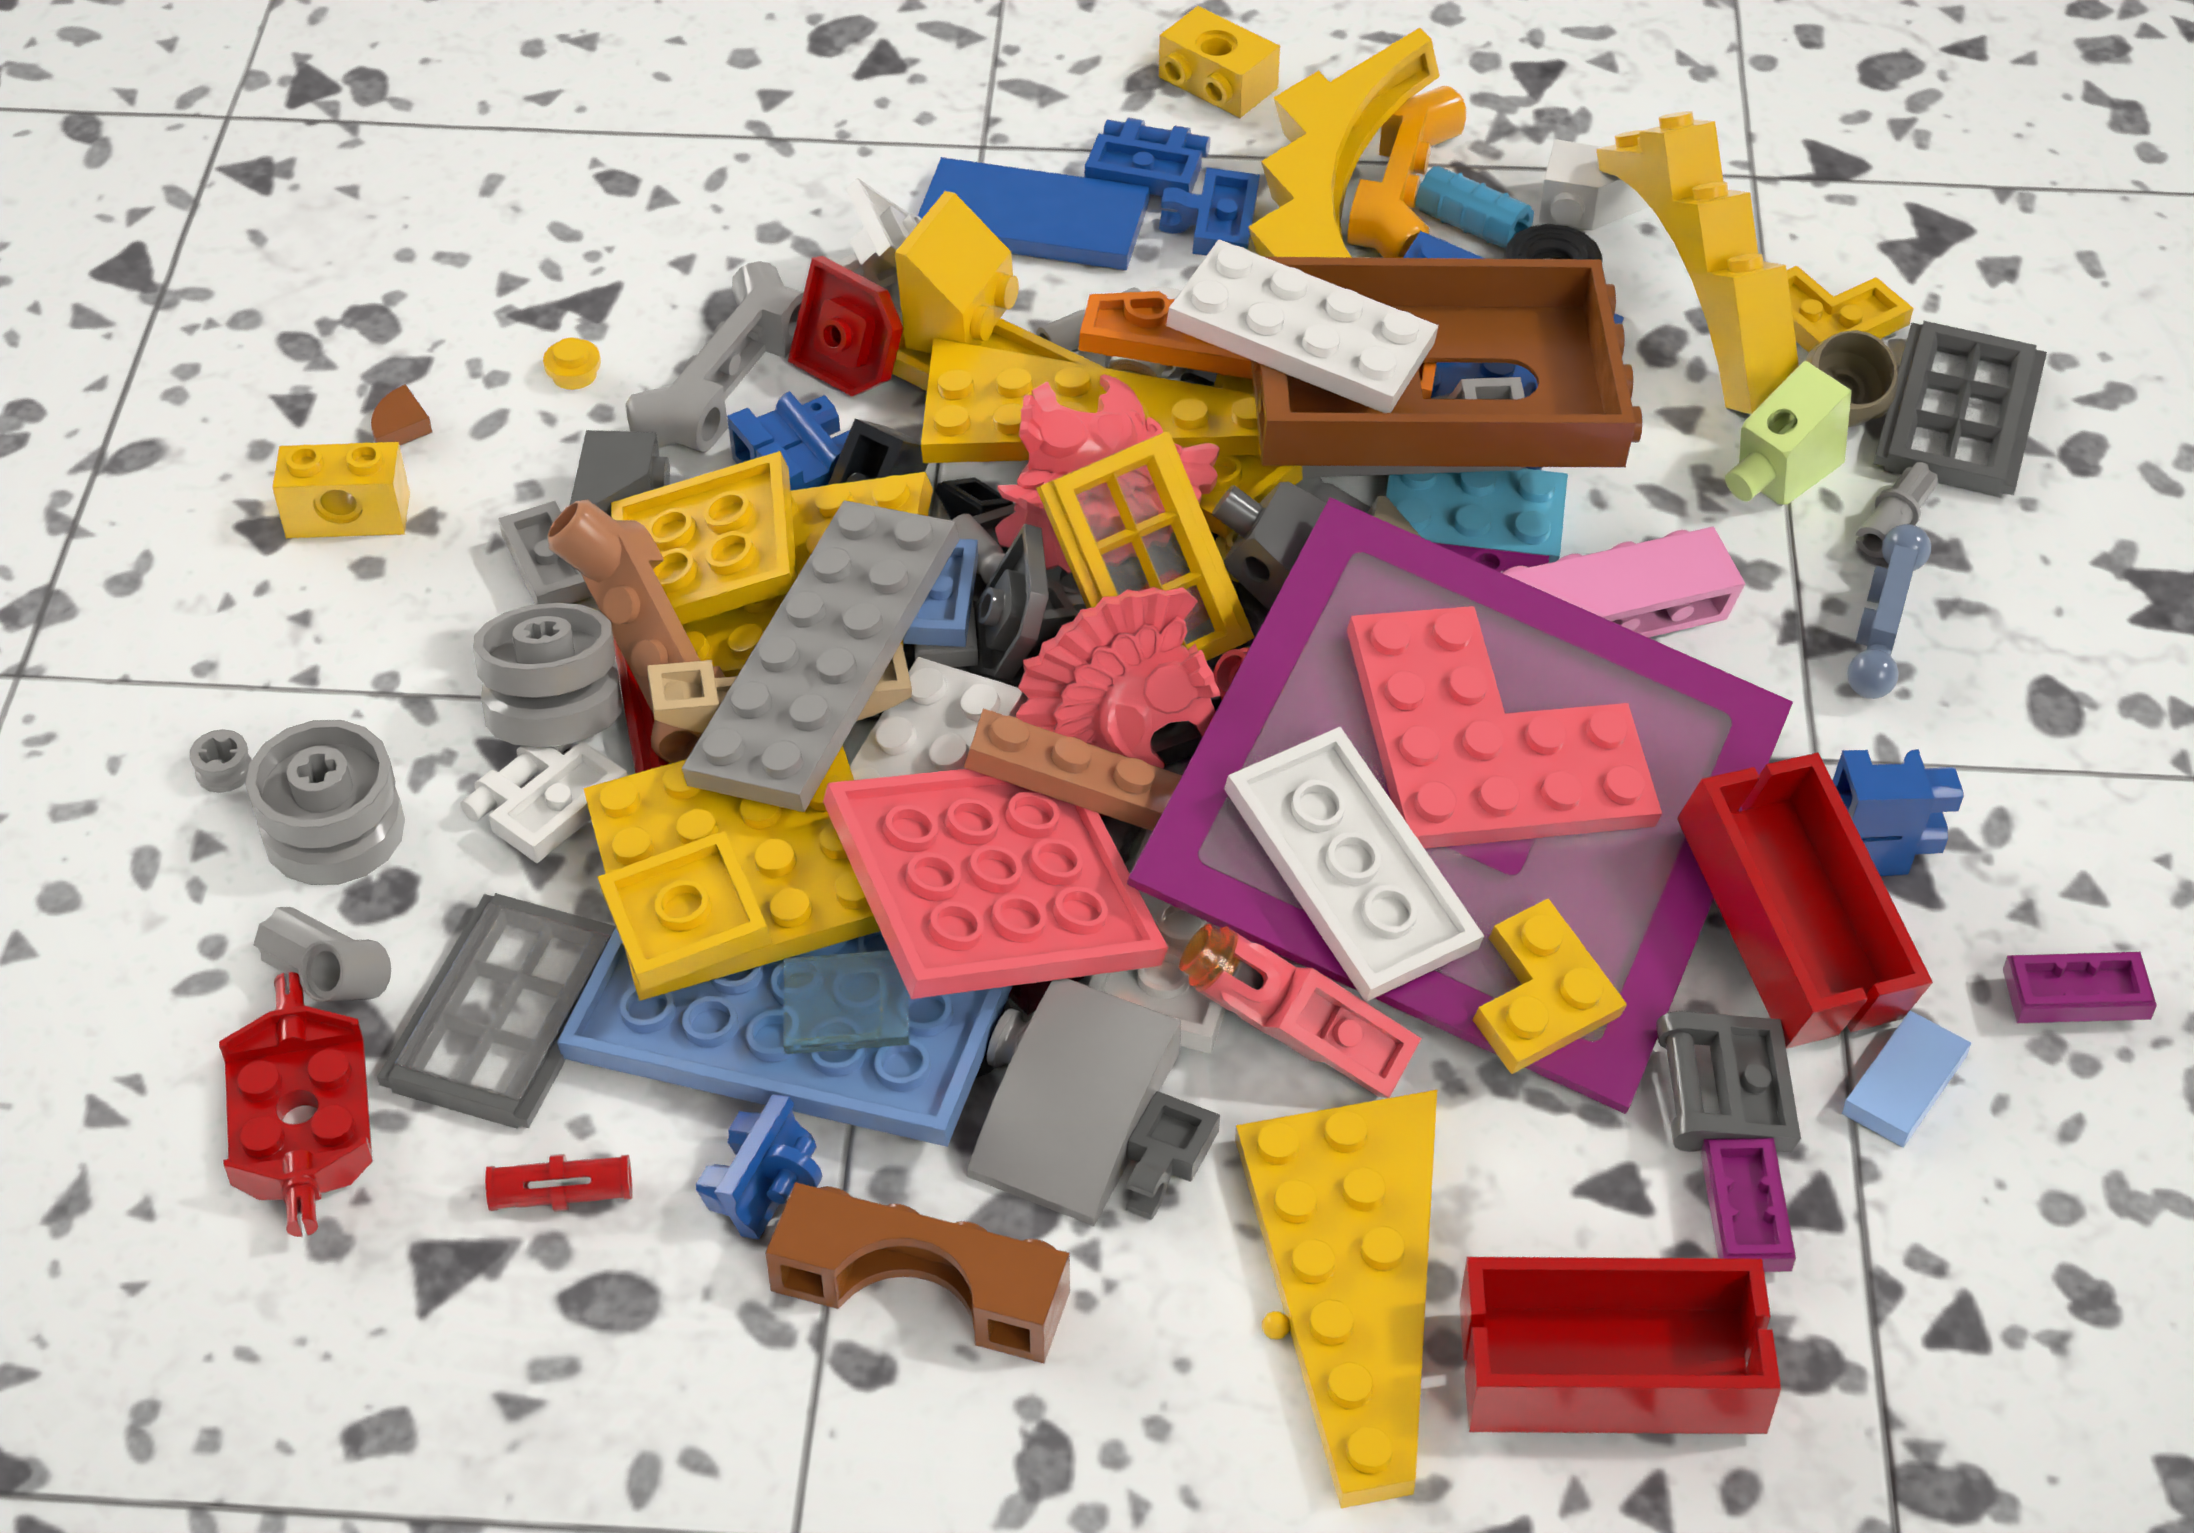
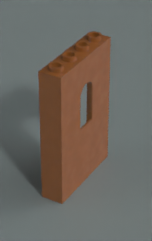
M1265 257L1439 325L1435 343L1423 362L1516 364L1534 375L1538 387L1534 393L1521 399H1423L1418 369L1391 413H1383L1251 360L1262 466L1626 467L1631 443H1638L1641 439L1642 411L1640 406H1632L1631 402L1633 369L1630 364H1623L1622 360L1625 344L1624 328L1622 324H1615L1613 318L1616 309L1614 284H1606L1601 260Z

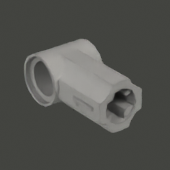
M277 907L266 921L259 923L253 945L259 949L261 961L287 975L288 972L298 973L300 984L312 1000L319 1002L371 1000L378 998L386 990L390 982L392 970L390 957L386 949L377 941L369 939L354 940L293 907Z

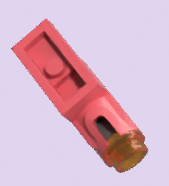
M1211 924L1204 925L1191 938L1181 956L1179 969L1189 975L1190 985L1195 987L1198 992L1223 1008L1234 1012L1239 1018L1261 1032L1279 1040L1308 1060L1326 1063L1378 1097L1390 1098L1422 1039L1315 969L1295 967L1264 946L1248 941L1228 927L1217 929Z

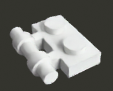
M582 740L564 755L562 753L571 746V743L548 747L520 746L517 749L518 757L499 772L490 770L476 781V790L461 801L460 806L465 815L474 822L479 821L493 810L489 814L492 832L535 863H538L591 820L583 788L627 776V771ZM533 776L535 777L532 781H530V782H529L527 785H525L522 789L520 788L523 784H525V783H526L528 780H530Z

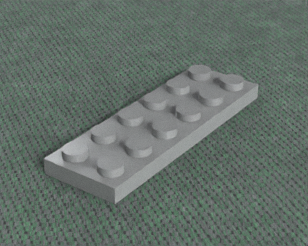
M844 500L681 768L687 786L805 812L960 539L956 521Z

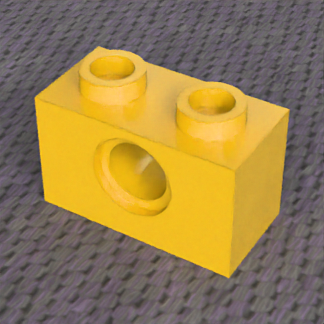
M1200 6L1194 8L1159 35V78L1239 118L1243 117L1278 89L1280 45Z
M399 442L279 446L272 489L286 538L405 534L410 490Z

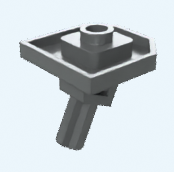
M1028 524L1022 526L974 605L980 674L1012 681L1023 664V660L1027 658L1033 647L1042 646L1043 642L1056 637L1062 625L1072 622L1081 609H1087L1080 592L1065 594L1058 581L1047 579L1042 528Z

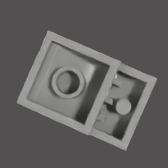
M1070 979L1052 980L1030 1020L1001 1081L970 1159L967 1177L1095 1226L1130 1161L1127 1158L1128 1140L1156 1091H1160L1180 1054L1181 1020Z

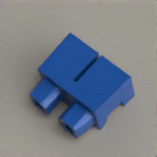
M789 391L778 400L774 411L756 417L749 408H745L727 416L732 459L739 464L781 451L789 468L790 491L828 486L850 432L849 430L833 438L830 437V435L840 431V420L835 406L825 395L801 404Z
M1919 749L1906 753L1902 764L1878 765L1872 764L1868 750H1842L1833 777V782L1880 876L1909 874L1915 855L1944 852L1948 841V826L1943 812L1959 811L1964 798L1963 788L1956 768H1925Z

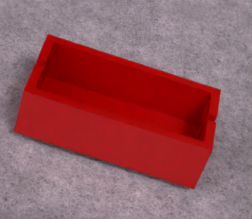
M1819 752L1766 764L1759 775L1756 768L1751 767L1701 779L1677 817V821L1770 1018L1781 1019L1786 1049L1839 1036L1846 1026L1851 1033L1903 1019L1932 985L1933 981Z
M1466 1258L1459 1306L1463 1360H1466L1465 1386L1469 1432L1768 1433L1780 1395L1781 1383L1773 1329H1767L1771 1315L1762 1258Z

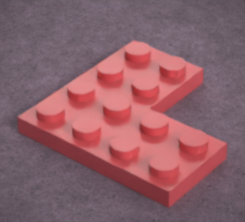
M1474 606L1351 616L1347 627V634L1390 798L1424 849L1656 826L1662 811L1628 703L1505 713Z

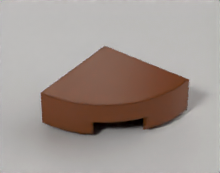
M406 384L387 394L378 403L371 418V428L375 443L399 442V445L432 433L429 416Z

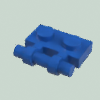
M1127 118L1126 122L1107 119L1104 124L1103 134H1098L1085 164V177L1150 186V194L1159 197L1163 196L1165 188H1179L1192 193L1202 168V157L1207 158L1209 154L1211 138L1209 136L1191 134V128L1174 125L1172 130L1145 126V121L1141 119Z

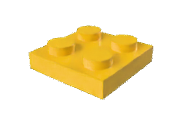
M725 830L597 877L641 991L772 943L766 921Z

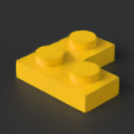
M1794 266L1787 270L1796 342L1808 353L1820 342L1840 332L1858 330L1868 332L1881 339L1910 325L1914 308L1877 277L1836 296H1832L1800 267Z
M1549 898L1494 925L1488 939L1522 985L1478 1007L1473 1022L1511 1074L1621 1016L1627 1003Z

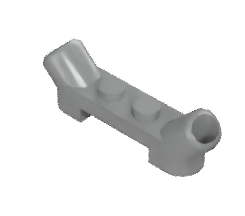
M758 261L740 267L732 278V292L738 307L726 321L718 324L712 338L697 356L694 355L687 361L683 372L671 386L631 394L625 404L630 432H656L658 448L679 443L700 452H705L713 447L728 429L725 400L765 352L786 358L790 353L804 292L785 287L777 268L771 263Z

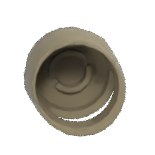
M1854 330L1837 333L1817 344L1805 359L1852 390L1848 428L1882 417L1888 411L1895 398L1898 385L1895 358L1890 348L1881 339L1868 332Z

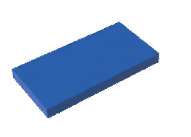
M941 157L918 216L922 219L944 191L956 193L1011 251V254L1127 270L1150 202V186Z

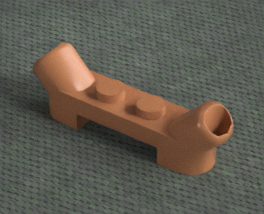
M576 501L566 507L552 523L548 533L549 549L581 573L600 612L611 621L613 637L653 712L647 665L700 661L653 571L664 559L651 534L643 524L635 520H614L591 501ZM720 666L713 667L715 678L725 677ZM655 720L651 735V748L657 756L668 763L682 761L689 757L703 733L674 727Z

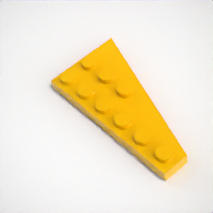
M933 338L921 439L923 463L1029 461V452L1019 437L1024 396L1032 395L1033 389L1048 381L1051 389L1056 394L1057 402L1061 406L1080 412L1097 413L1099 395L1107 393L1100 385V376L1104 374L1117 378L1127 384L1141 403L1145 419L1147 420V418L1151 417L1160 424L1163 432L1169 431L1174 444L1186 448L1211 443L1220 448L1219 456L1260 455L1255 397L1251 393Z
M1437 1090L1236 1125L1235 1143L1284 1313L1290 1321V1334L1341 1509L1414 1495Z

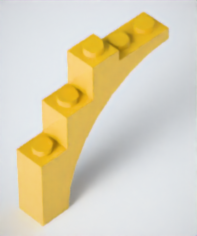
M1420 27L1330 82L1318 70L1273 97L1283 134L1291 143L1261 161L1271 197L1279 205V208L1248 226L1256 254L1263 257H1352L1343 243L1341 218L1346 189L1359 157L1379 128L1408 99L1440 77L1432 39Z
M1692 111L1663 115L1658 117L1659 127L1615 135L1616 145L1596 149L1599 171L1617 176L1636 190L1658 216L1680 254L1703 310L1718 363L1725 407L1752 414L1799 366L1786 265L1763 261V255L1758 254L1750 192L1728 190L1727 182H1723L1715 121L1694 120Z

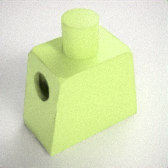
M1805 360L1745 420L1741 428L1739 464L1725 475V482L1729 490L1742 501H1750L1761 492L1777 504L1787 505L1839 468L1845 462L1852 390Z

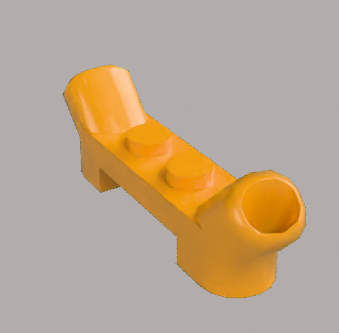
M1443 85L1425 93L1412 96L1381 126L1379 155L1390 158L1382 182L1360 179L1348 224L1347 243L1349 245L1376 249L1384 258H1403L1420 231L1429 234V227L1410 208L1416 207V196L1421 181V176L1416 174H1426L1431 146L1461 135L1465 126L1466 106L1464 99L1450 86Z

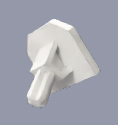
M856 178L846 190L864 228L850 241L855 253L836 261V263L884 288L898 281L895 252L922 219L914 213L909 214L868 184Z

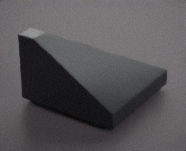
M975 477L943 481L937 484L935 490L951 521L962 514H969L973 517L1014 504L1012 501L1002 498L998 491Z

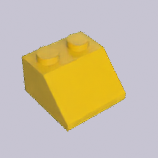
M944 191L895 252L905 346L908 349L932 354L933 338L980 346L983 341H987L990 338L995 324L1007 309H1011L1016 302L1019 282L1018 278L1013 275L1011 251L956 193Z

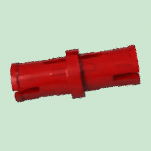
M565 1154L550 1155L549 1162L496 1168L495 1166H487L485 1171V1189L488 1210L497 1211L501 1208L552 1205L553 1211L557 1212L568 1211L569 1203L624 1198V1200L632 1199L633 1185L630 1156L621 1155V1157L567 1161ZM591 1178V1182L588 1184L532 1189L528 1187L530 1182Z

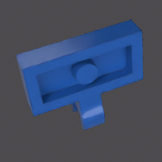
M1207 167L1202 195L1189 193L1179 188H1165L1161 208L1173 209L1177 212L1162 211L1159 230L1165 233L1177 234L1184 232L1190 226L1196 225L1192 254L1207 256L1218 239L1248 250L1251 236L1248 226L1253 224L1260 174Z

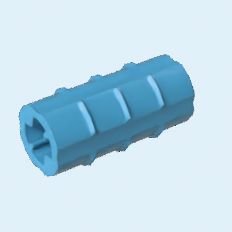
M1438 165L1432 167L1427 172L1418 188L1416 196V206L1419 208V211L1439 219L1442 224H1451L1462 229L1465 234L1471 233L1486 240L1488 244L1493 243L1505 249L1514 235L1531 227L1534 220V210H1532L1530 205L1510 197L1508 193H1500L1487 187L1485 183H1477L1464 177L1462 173L1457 174Z

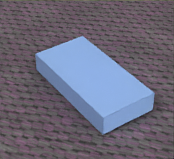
M1910 1010L1846 1099L1842 1114L1904 1148L1966 1059L1971 1042Z

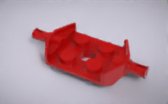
M288 972L289 988L284 973L279 974L274 979L276 994L275 1010L269 1011L219 1041V1048L225 1062L228 1159L223 1160V1165L231 1186L258 1200H284L287 1211V1233L295 1237H303L302 1222L307 1236L314 1234L318 1229L315 1200H321V1193L351 1185L373 1162L364 1037L359 1020L304 1006L303 987L300 984L299 974ZM311 1106L317 1109L314 1115L303 1123L289 1124L283 1122L285 1115L296 1107Z

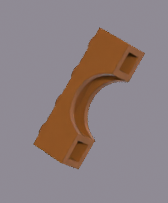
M795 1182L765 1252L771 1292L839 1309L849 1298L864 1287L881 1280L896 1277H912L934 1282L953 1293L967 1309L973 1324L976 1346L1044 1364L1070 1293V1253L1057 1250L1045 1241L1038 1239H1025L1022 1241L988 1232L983 1227L972 1222L958 1221L952 1223L921 1215L914 1209L902 1204L882 1205L855 1198L847 1192L831 1186L816 1188Z

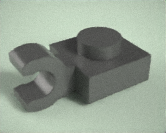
M1156 1091L1128 1140L1127 1158L1138 1163L1127 1182V1189L1133 1190L1126 1204L1127 1211L1152 1220L1163 1201L1172 1175L1192 1182L1219 1133L1220 1114Z

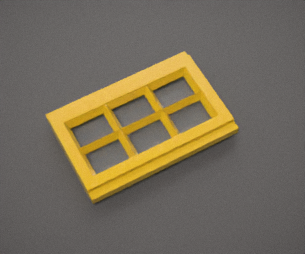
M1169 431L1036 487L1086 608H1093L1103 597L1118 596L1127 589L1139 592L1152 587L1165 591L1183 587L1198 600L1184 619L1187 634L1182 645L1187 650L1196 644L1198 651L1202 650L1206 661L1255 638Z

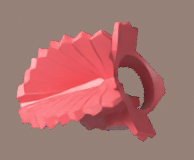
M1105 374L1100 376V385L1107 393L1099 395L1097 413L1080 412L1061 406L1057 402L1056 394L1051 389L1048 381L1033 389L1032 395L1024 396L1019 437L1029 452V462L1019 474L1016 485H997L1001 497L1015 503L1014 511H1016L1003 519L995 527V533L1001 547L1010 548L1024 524L1042 528L1046 570L1059 566L1067 574L1071 573L1036 487L1163 433L1160 424L1151 417L1147 418V420L1145 419L1142 405L1134 391L1117 378ZM1211 443L1186 448L1175 444L1200 505L1201 496L1203 494H1210L1216 485L1218 474L1213 466L1219 456L1220 448ZM1146 465L1117 477L1136 524L1165 512ZM1106 482L1077 495L1096 542L1126 529ZM1171 524L1143 536L1142 539L1146 549L1151 545L1166 547L1171 533L1174 532ZM1130 542L1103 554L1102 557L1106 565L1118 567L1127 558L1137 557Z
M1152 587L1139 592L1127 589L1118 596L1103 597L1093 608L1081 609L1072 622L1061 626L1056 637L1042 643L1039 656L1023 660L1025 673L1018 689L1028 697V700L1020 706L1016 712V718L1025 723L1067 737L1078 738L1085 743L1129 758L1140 759L1147 764L1163 769L1165 766L1164 760L1151 747V738L1154 732L1171 722L1189 721L1204 736L1216 713L1210 698L1220 696L1214 674L1208 666L1202 650L1198 651L1196 644L1188 650L1182 645L1187 634L1184 619L1198 600L1183 587L1167 591Z

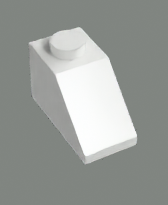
M1554 139L1544 178L1539 222L1594 230L1650 206L1636 190L1620 178L1599 171L1596 149L1603 146Z

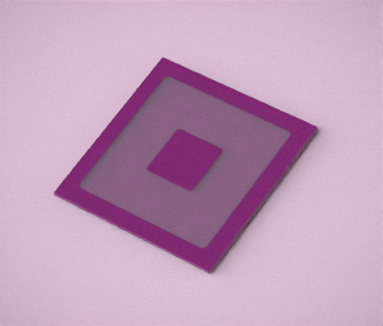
M1329 497L1129 875L1127 885L1224 930L1236 932L1250 942L1262 945L1276 954L1307 968H1313L1324 976L1357 990L1224 790L1228 775L1341 727L1390 798L1347 633L1351 616L1474 606L1505 713L1621 703L1629 704L1662 815L1655 827L1424 848L1477 924L1484 938L1477 950L1374 999L1496 1054L1473 1022V1018L1478 1007L1522 984L1489 940V936L1494 925L1549 898L1625 1000L1627 1006L1619 1018L1525 1068L1626 1114L1658 1039L1656 1022L1662 1015L1668 1013L1714 900L1677 821V817L1702 778L1755 767L1759 775L1771 759L1793 701Z

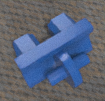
M772 1094L761 1113L739 1111L728 1129V1144L736 1155L730 1166L719 1164L707 1165L696 1183V1191L708 1210L729 1216L742 1237L760 1239L779 1204H784L788 1199L795 1182L816 1188L821 1182L823 1176L821 1169L811 1158L817 1148L815 1140L811 1133L804 1129L795 1119L792 1111L794 1103L790 1096Z

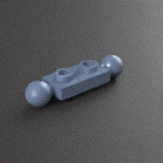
M1903 524L1894 527L1886 534L1882 543V554L1889 567L1876 566L1867 598L1868 602L1877 603L1878 608L1877 610L1864 608L1855 642L1867 646V649L1852 659L1847 673L1851 688L1858 695L1865 698L1877 699L1886 696L1894 689L1898 681V667L1891 657L1913 571L1921 568L1928 561L1931 554V542L1924 530L1915 525Z

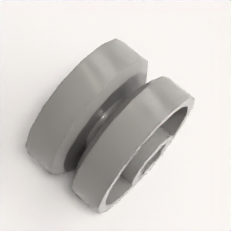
M557 602L529 605L497 616L486 622L474 635L473 652L477 676L484 683L482 685L481 701L485 726L496 738L513 745L531 747L567 745L600 733L610 727L622 713L618 671L613 667L615 664V646L612 624L602 612L579 604Z
M344 720L308 721L286 728L265 742L250 761L245 786L257 820L259 832L270 863L287 878L309 885L343 884L367 876L384 864L402 841L405 817L395 787L396 781L391 761L383 741L366 727Z

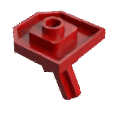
M823 255L813 257L787 362L851 397L863 394L891 380L903 325L889 291Z

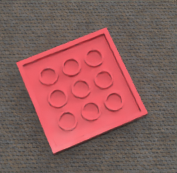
M969 769L828 783L823 803L911 999L1162 966L1168 946L1139 890L1127 885L1130 873L1099 813Z

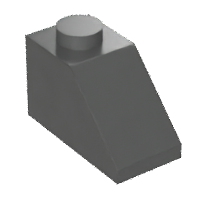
M586 430L570 505L576 501L589 500L611 516V502L669 485V458L660 457L656 432Z

